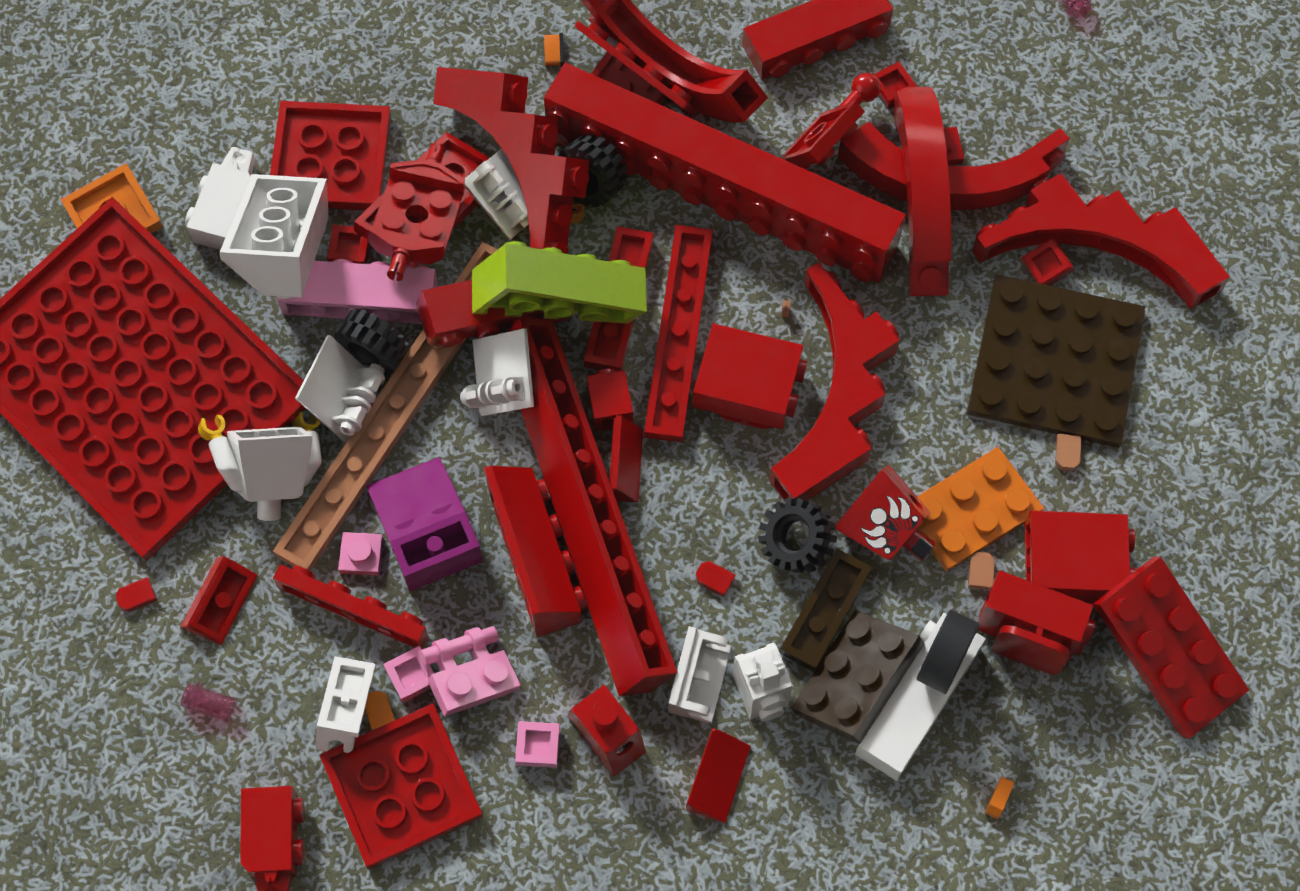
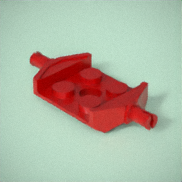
M437 142L431 143L425 160L396 162L390 165V175L373 226L369 225L368 242L377 253L392 258L389 270L387 271V277L393 281L395 275H397L396 281L403 280L406 266L411 265V262L431 265L444 257L465 192V179L441 164L446 151V147L442 143H439L438 149H436ZM412 215H421L426 220L421 223H413L407 218Z

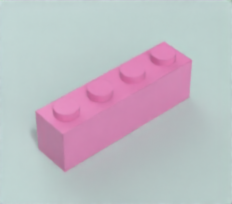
M336 259L333 262L314 260L302 298L281 299L277 297V301L282 315L345 319L351 309L357 308L359 311L361 309L366 310L369 315L372 313L377 315L381 321L422 324L416 302L422 290L438 287L436 271L421 264L415 269L408 266L405 269L403 280L396 281L397 275H395L393 281L387 277L390 264L377 261L371 264H356L345 259Z

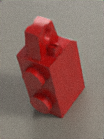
M292 786L241 789L240 864L255 878L257 891H290L292 877H297V865H304L305 845L303 839H297V823H304L305 804L303 798H297V793Z

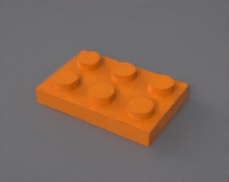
M996 447L917 496L931 513L919 529L937 543L931 552L946 573L969 559L976 552L982 551L1025 524L1031 510L1044 511L1045 509L999 447Z

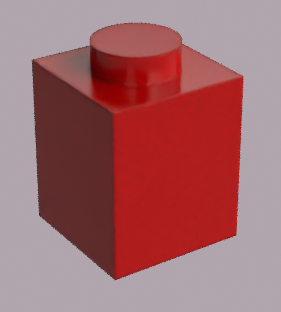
M602 369L595 372L594 375L587 376V390L595 432L613 429L616 415H621L633 423V409L625 370Z

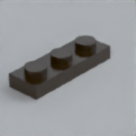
M837 548L783 642L779 653L815 672L869 577L872 566Z

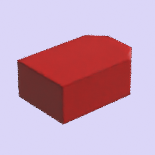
M711 561L701 563L695 574L699 585L722 597H725L736 577L734 573Z
M148 577L119 588L115 595L119 607L126 612L134 611L157 601Z

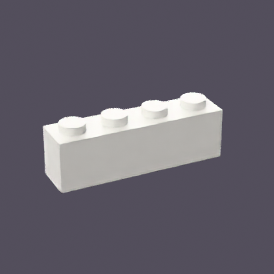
M945 613L942 614L937 624L930 620L920 635L925 644L861 744L858 745L855 755L896 781L900 778L986 638L978 633L975 634L946 694L917 681L916 678L947 615Z

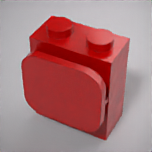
M713 323L693 390L692 407L717 413L727 421L760 429L774 427L783 430L786 416L794 418L799 399V395L792 394L795 382L803 383L808 365L807 360L801 359L804 345Z
M1030 511L1024 524L1025 580L1093 605V603L1136 571L1135 567L1130 566L1129 552L1132 553L1134 551L1135 531L1133 528H1128V514Z
M999 570L980 613L978 631L996 637L992 645V650L996 654L1048 674L1056 675L1060 673L1073 654L1080 656L1084 645L1088 644L1096 621L1089 619L1094 605Z

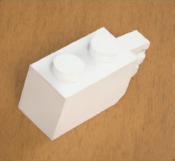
M231 147L222 164L213 163L208 176L204 175L202 177L198 190L199 198L195 207H191L188 210L185 219V227L193 243L221 250L253 171L255 162L253 152Z
M773 642L764 648L744 655L735 656L733 678L750 720L760 716L761 721L764 722L781 716L784 713L783 708L789 704L793 685L775 643Z

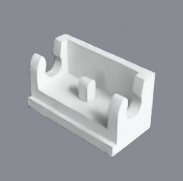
M688 627L677 669L678 673L675 676L668 703V713L712 724L731 650V645L727 644V638L697 630L694 627Z
M334 657L317 723L316 750L328 751L332 740L344 743L343 749L346 753L353 750L355 737L358 738L370 691L375 670L374 663Z

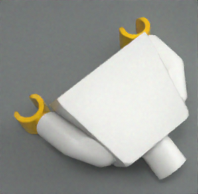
M300 412L298 417L292 422V427L227 431V437L222 436L225 428V420L222 416L216 415L215 423L218 427L216 431L209 430L205 419L202 418L198 431L201 437L211 440L208 445L216 468L231 490L238 492L246 501H257V519L263 521L279 520L281 518V499L300 498L304 487L310 483L321 465L319 434L314 431L321 421L313 414L309 416L310 424L304 421V413Z

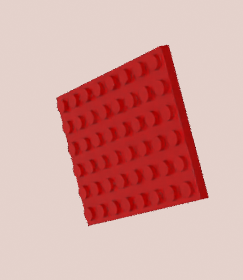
M113 197L0 299V413L145 561H148L227 485L216 468L208 444L211 440H206L199 434L198 427L202 418L205 419L209 430L216 431L218 427L215 423L216 415L222 416L225 420L222 436L227 437V431L288 427L298 417L300 412L306 410L295 399L304 380Z

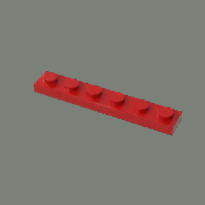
M675 225L644 438L683 443L713 229Z

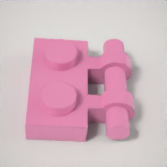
M492 626L483 630L476 627L465 631L462 637L450 641L443 638L432 642L431 647L419 651V659L423 666L436 662L440 672L431 674L428 683L444 717L506 696L518 690L521 686L505 651L502 650L489 654L486 645L498 641V633L495 627ZM469 651L473 661L457 666L453 656Z

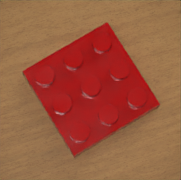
M280 101L270 175L327 179L328 208L366 210L382 195L391 122L390 106Z
M434 703L367 732L358 738L356 737L353 750L349 753L344 752L343 743L319 754L368 870L483 818L481 809Z

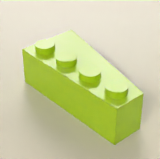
M519 241L507 242L472 269V314H487L488 308L491 307L505 308V316L521 317L522 312L544 311V318L559 319L579 313V321L628 324L647 312L645 268L632 266L630 262L625 260L609 262L598 260L592 254H579L575 256L564 254L558 248L536 249L527 247L525 243Z

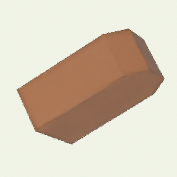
M1057 434L1055 465L1060 470L1073 471L1080 464L1081 436Z
M976 552L970 557L968 588L990 590L994 580L995 559L990 553Z

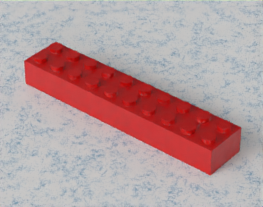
M566 62L544 96L545 116L559 118L558 139L556 143L567 146L583 134L586 136L595 134L596 140L601 136L606 139L604 145L613 144L616 147L612 151L615 155L619 153L622 155L623 159L619 163L626 164L627 171L624 174L634 175L636 173L647 178L649 183L659 190H667L669 188L680 193L682 198L692 205H700L702 203L714 208L716 214L721 218L729 221L736 218L747 223L748 227L756 234L766 236L769 233L782 239L783 244L794 251H801L802 249L815 254L816 258L827 266H836L837 264L850 270L851 275L860 281L869 282L873 280L880 283L898 249L906 216L905 213Z

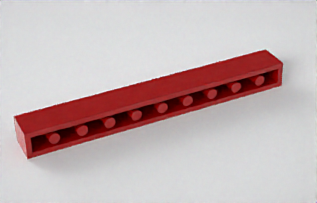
M519 319L508 332L527 329L534 407L520 410L618 695L621 697L652 692L678 672L552 319Z

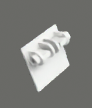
M500 149L465 178V188L508 239L511 240L529 224L528 214L520 182L507 155Z
M527 329L473 340L477 384L468 385L463 389L460 394L461 402L469 408H479L481 416L534 407Z
M327 335L295 399L346 444L350 436L361 430L362 420L365 414L371 410L370 403H374L376 399L374 392H377L379 386L385 381V376L383 375L385 370L377 364H371L369 368H365L331 335Z

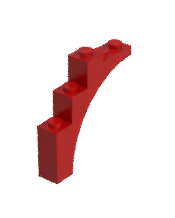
M437 67L433 104L455 109L474 119L494 137L507 155L520 182L527 208L530 248H558L562 253L568 254L567 246L570 222L572 220L573 197L585 198L590 161L554 156L558 139L559 118L525 114L529 77L500 72Z
M1062 173L1051 179L1044 177L1035 182L1029 189L1025 206L1015 209L1009 214L1007 220L998 225L991 223L983 227L976 234L972 253L982 263L1008 251L1041 245L1054 237L1058 244L1095 248L1121 256L1147 269L1171 287L1190 309L1222 292L1230 278L1176 207L1164 214L1158 211L1143 222L1119 190L1106 197L1104 194L1098 195L1085 205Z
M819 262L806 270L804 285L818 305L829 332L833 356L832 384L827 402L813 428L792 452L770 470L769 481L784 501L788 498L808 501L868 462L871 442L864 430L860 427L855 428L854 425L882 408L885 398L884 384L875 373L870 374L869 372L896 355L900 342L896 327L889 320L884 321L877 311L864 319V313L860 305L854 299L849 300L841 290V283L832 271L827 272Z

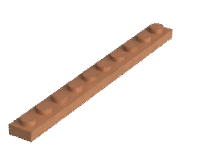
M482 241L455 283L472 280V269L498 249ZM424 329L422 330L371 405V410L365 414L361 423V430L350 436L273 550L275 557L293 567L298 565L312 571L366 490V486L370 484L467 338H464L462 343L452 347H442L441 344L429 346Z

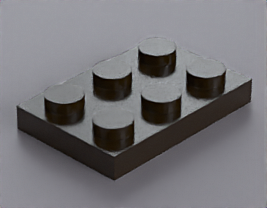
M855 610L791 709L799 717L861 744L925 643L918 634Z

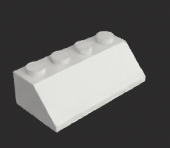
M251 174L220 250V259L262 295L276 296L281 299L302 298L329 219L327 179Z

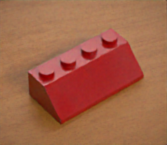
M493 465L485 467L484 472L489 496L536 637L582 623L581 610L587 609L581 587H572L568 574L574 573V567L568 550L560 551L556 538L562 537V532L556 514L548 516L544 503L550 502V497L544 479L536 481L532 468Z

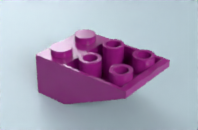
M440 457L366 486L409 592L483 562L478 540Z

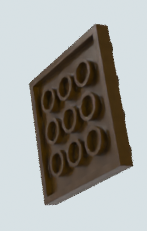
M995 274L966 414L1053 434L1081 436V440L1120 448L1146 306Z

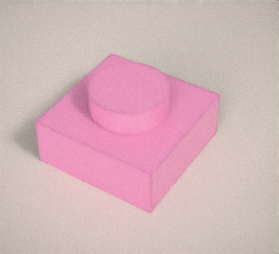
M343 532L338 567L339 573L379 576L383 535Z
M420 646L383 664L402 703L431 689L428 680L434 672L430 664L423 666L420 662L419 651L422 650Z
M518 721L516 766L557 768L560 724Z

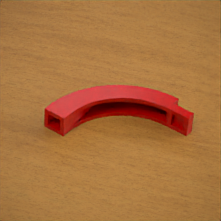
M580 0L592 15L588 19L589 22H594L610 34L606 39L609 44L616 48L619 42L637 55L633 62L641 68H644L647 63L665 76L661 83L669 89H672L676 84L690 94L693 98L689 104L695 107L697 112L722 121L745 122L768 99L747 69L733 70L718 67L692 55L656 28L631 0Z
M932 87L894 88V122L901 141L907 186L909 295H949L951 204L946 142L939 104Z
M870 121L855 130L845 140H840L838 158L851 171L880 191L908 202L903 151L900 147L884 137ZM1059 128L1030 149L1010 159L981 166L948 165L951 210H974L994 207L1028 195L1030 187L1035 182L1044 177L1048 178L1050 170L1055 169L1066 158L1065 151L1070 138Z

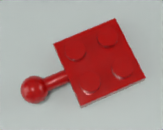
M862 73L856 76L851 84L850 95L837 108L821 113L780 158L804 169L809 168L812 164L820 166L829 160L835 153L832 147L839 140L843 141L858 128L856 121L865 113L860 104L862 102H871L878 97L881 89L878 78L871 73Z

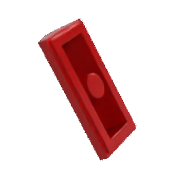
M616 415V418H614L609 482L616 501L639 502L643 430L621 415Z
M226 556L217 557L180 628L222 645L258 574Z
M712 728L687 800L686 811L726 823L751 745L721 730Z

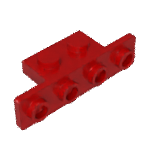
M577 21L574 27L607 51L591 74L658 104H661L667 96L694 116L697 109L689 104L693 98L690 94L676 84L672 89H669L661 83L665 77L662 73L648 63L644 68H641L633 62L637 57L634 52L620 42L616 48L606 41L610 34L594 22H591L589 27H587L580 21Z

